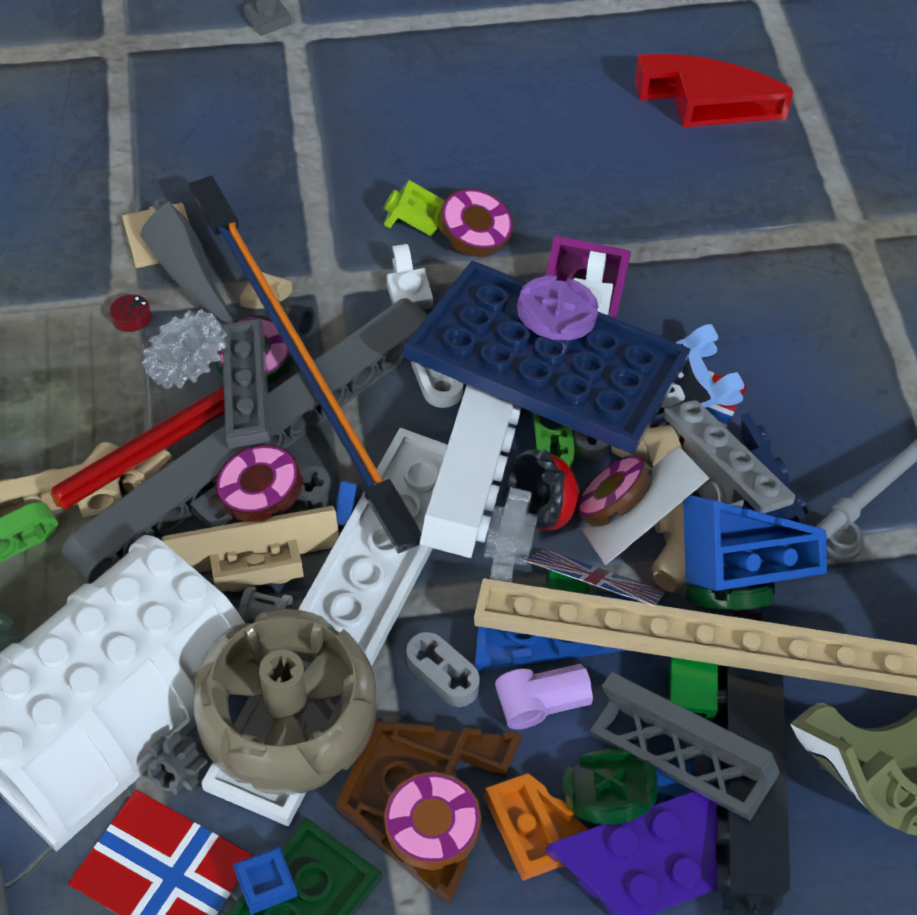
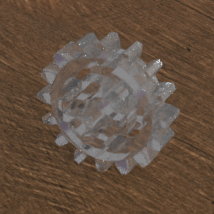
M200 309L194 315L191 310H188L182 319L179 320L177 316H174L172 321L166 325H161L159 327L161 332L159 336L150 337L149 341L152 347L143 350L146 359L142 362V365L146 369V373L157 385L162 384L165 389H169L174 383L178 388H182L185 380L190 379L193 383L196 382L198 376L211 371L208 366L211 361L215 362L221 359L217 351L226 348L227 344L223 338L227 336V333L212 313L206 314L203 309Z
M511 487L505 508L494 507L484 557L493 559L491 580L512 583L517 564L527 567L528 562L525 560L530 556L538 515L528 513L532 495L530 491Z

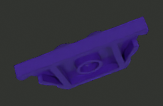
M693 791L654 805L646 814L633 821L614 825L602 824L553 842L545 850L554 862L558 859L579 879L577 883L590 896L600 899L604 903L606 911L611 915H656L716 890L717 803Z

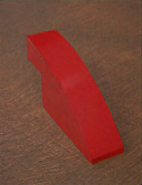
M638 55L634 82L639 100L674 98L683 128L787 119L793 96L792 87L760 72L724 61L690 55Z

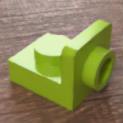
M408 180L400 192L394 189L388 197L383 208L388 211L383 225L391 228L399 218L427 235L432 236L438 229V215L445 200Z

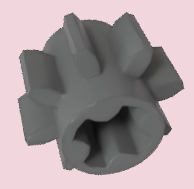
M175 732L168 739L164 736L160 737L149 747L148 750L153 757L145 763V766L148 768L150 780L159 789L172 791L173 794L177 795L184 787L191 791L204 778L199 770L207 764V759L204 758L203 748L194 738L185 735L181 736L179 732Z

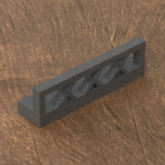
M611 672L602 685L609 703L591 728L592 736L615 749L630 751L637 760L643 763L646 760L649 761L656 771L751 821L780 774L772 752ZM621 711L635 719L637 731L618 736L608 731V729ZM642 722L650 727L643 728ZM664 734L673 738L676 751L658 756L649 752L646 739ZM640 742L641 748L633 743ZM681 743L689 747L682 749ZM701 755L712 758L716 772L698 777L688 773L685 763L686 759ZM678 762L680 768L672 765V763ZM721 764L729 768L722 770ZM746 776L757 783L745 802H742L728 794L725 784L726 780ZM719 783L720 790L712 786V784Z

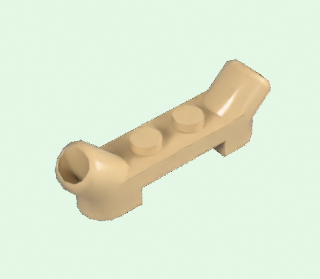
M671 425L649 427L634 455L643 457L652 468L677 446L682 449L675 428ZM611 446L612 453L621 458L633 455ZM682 501L654 525L657 533H663L666 546L653 563L651 575L656 585L668 592H680L686 586L684 507Z
M102 442L97 445L81 465L63 469H49L40 474L1 480L0 518L34 502L46 503L51 511L61 509L62 507H57L53 502L50 494L52 487L116 450L119 446L110 442ZM125 474L75 504L79 505L82 518L101 514L122 499L119 483L125 477Z

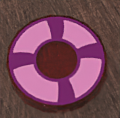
M272 444L255 445L239 451L225 462L218 472L215 489L220 504L232 518L244 522H263L273 518L272 513L280 509L284 512L293 505L301 492L303 478L296 458L286 449Z

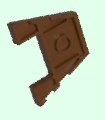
M375 721L369 742L357 758L336 801V809L442 901L451 905L468 867V858L456 864L454 862L450 865H445L443 869L426 870L413 867L396 856L386 837L384 827V812L388 798L400 783L416 774L438 772L453 776L460 761L506 778L521 744L522 734L504 731V735L481 734V729L464 728L462 732L435 730V726Z

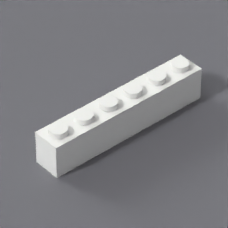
M466 386L425 515L419 545L471 558L476 541L485 543L491 517L483 514L485 510L491 512L494 510L500 486L492 485L493 480L502 481L508 457L500 454L501 451L510 452L515 428L508 426L509 423L517 425L522 407L501 400L472 386Z

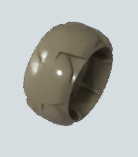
M292 609L260 613L255 618L254 623L236 624L224 632L210 647L200 665L195 679L193 712L200 740L208 756L226 775L239 783L251 784L254 789L262 793L294 795L320 788L326 785L342 768L348 770L365 749L372 735L377 712L376 683L372 666L356 640L344 628L341 632L335 630L322 616L312 612ZM302 661L311 663L305 671ZM229 693L244 696H263L266 712L276 720L264 744L258 743L255 735L248 732L242 736L236 730L230 719ZM343 693V705L336 723L324 733L319 730L311 733L310 740L307 741L300 724L296 720L304 713L307 707V699H323L335 697Z

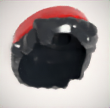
M527 450L516 456L509 472L508 487L504 496L506 500L511 502L510 512L519 521L533 528L544 531L560 529L571 519L580 494L579 485L573 472L563 459L549 454L547 450Z

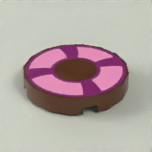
M465 188L454 191L445 199L438 215L439 230L443 237L446 234L451 240V246L470 256L487 257L493 255L495 251L502 250L506 247L514 229L513 218L507 206L495 195L481 189Z
M638 455L625 456L601 470L581 492L576 504L577 514L586 524L596 527L609 524L611 521L608 517L616 512L620 516L628 513L642 500L649 490L652 478L648 474L653 473L652 468L643 457Z

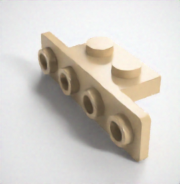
M328 506L163 536L161 541L198 573L212 570L214 586L220 592H239L249 586L267 583L282 584L294 578L304 577L300 554L333 548L339 538L335 508Z

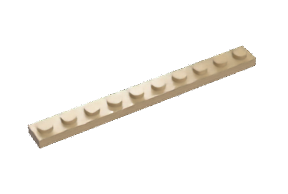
M484 578L474 614V624L478 627L917 696V645L660 605L653 606L647 603Z

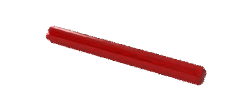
M224 385L53 486L50 494L55 505L63 509L70 508L225 414Z

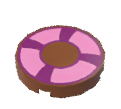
M429 772L416 774L397 786L387 801L384 812V827L386 837L396 856L413 867L437 870L443 869V866L454 862L456 864L468 856L478 840L481 814L478 800L466 784L451 775Z

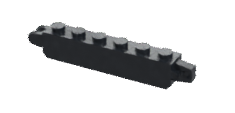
M759 608L735 610L734 617L763 621L761 609ZM718 665V673H721V686H718L717 714H721V727L772 752L780 774L751 821L723 806L722 816H716V845L722 846V862H716L715 891L723 892V910H730L731 915H772L782 905L786 893L790 890L783 675ZM721 764L722 770L729 768ZM746 776L725 781L728 794L742 802H745L757 783ZM715 783V788L720 790L719 783Z

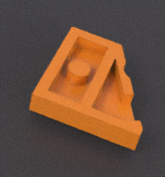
M529 773L485 788L483 798L522 881L564 866L558 859L554 862L547 855L545 848L553 842L589 830L574 817V813L567 808L564 801L552 797L546 787Z

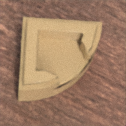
M262 272L279 303L293 291L291 281ZM249 282L240 296L241 307L251 309L264 308Z

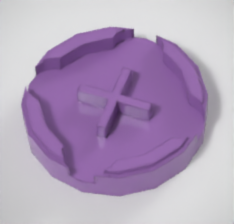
M547 275L534 278L523 286L517 303L518 316L524 325L537 335L552 340H573L585 336L593 329L598 316V301L591 290L580 282L567 278V282L556 281L557 276Z

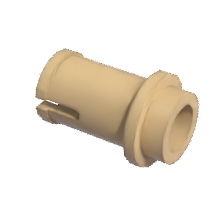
M164 450L139 465L136 469L127 472L122 480L124 489L128 493L136 489L175 461L171 460L168 464L166 463L173 456L167 450Z

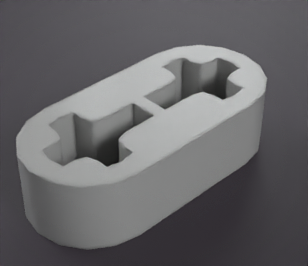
M418 633L410 639L406 648V662L408 669L413 675L451 706L463 707L474 702L479 692L480 677L478 670L473 664L435 633ZM421 650L424 653H428L433 650L435 663L428 657L420 661L418 659V651ZM451 677L458 682L463 678L467 679V689L461 686L452 689Z

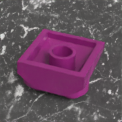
M554 236L545 276H557L556 281L567 282V278L586 280L590 251L606 253L602 283L613 284L608 315L617 319L623 288L627 278L631 251Z

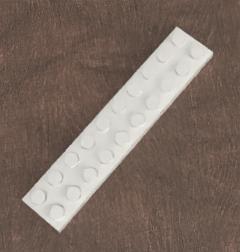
M399 428L377 471L383 480L390 479L422 532L425 515L448 445ZM364 491L298 610L322 616L339 632L344 628L360 645L372 666L433 548L418 545L398 554L368 503ZM302 661L305 671L311 663ZM343 693L335 697L307 699V707L304 713L296 719L307 741L310 740L311 733L317 730L324 733L336 723L343 705ZM250 696L234 723V727L242 736L249 732L257 737L258 743L264 744L276 720L266 712L263 696ZM214 762L201 782L204 791L288 827L306 792L294 795L262 793L254 789L251 784L235 781L219 769Z

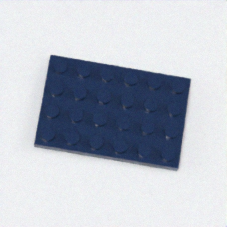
M473 260L404 346L403 358L633 455L685 366L691 351L688 347L597 311L598 316L593 329L581 338L552 340L537 335L527 328L518 316V299L523 286L527 282Z

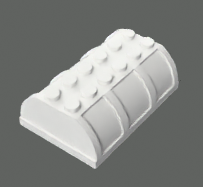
M150 535L141 536L129 547L127 555L93 583L83 584L67 598V604L24 640L19 644L11 643L0 652V796L56 852L148 770L145 763L153 757L148 749L160 737L164 736L168 739L175 732H179L183 736L196 726L193 699L195 679L200 665L210 647L224 632L236 624L245 623L223 593L160 539Z

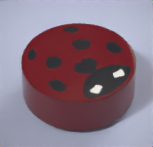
M140 295L122 296L115 300L110 307L113 325L120 331H138L147 326L152 318L147 299Z

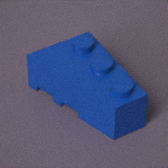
M691 495L683 500L685 579L687 583L718 591L827 574L826 530L716 500Z

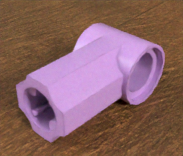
M582 664L534 674L530 669H516L501 675L495 682L509 728L516 730L535 726L541 723L549 714L591 705L593 700L591 681L586 668Z

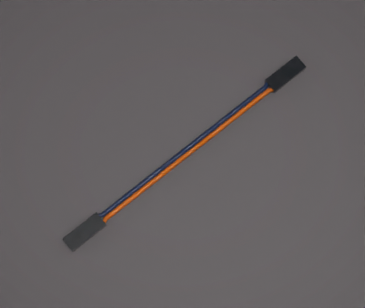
M211 175L190 182V192L214 234L223 235L367 486L364 489L365 497L396 552L399 554L418 546L422 532L392 481L381 478L236 228L239 227L238 219L215 179Z

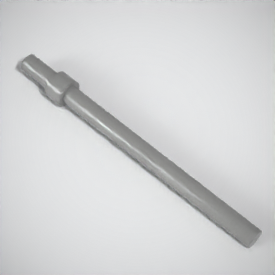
M917 439L849 498L843 497L829 508L828 516L815 526L826 530V540L840 528H847L860 517L861 509L917 461Z

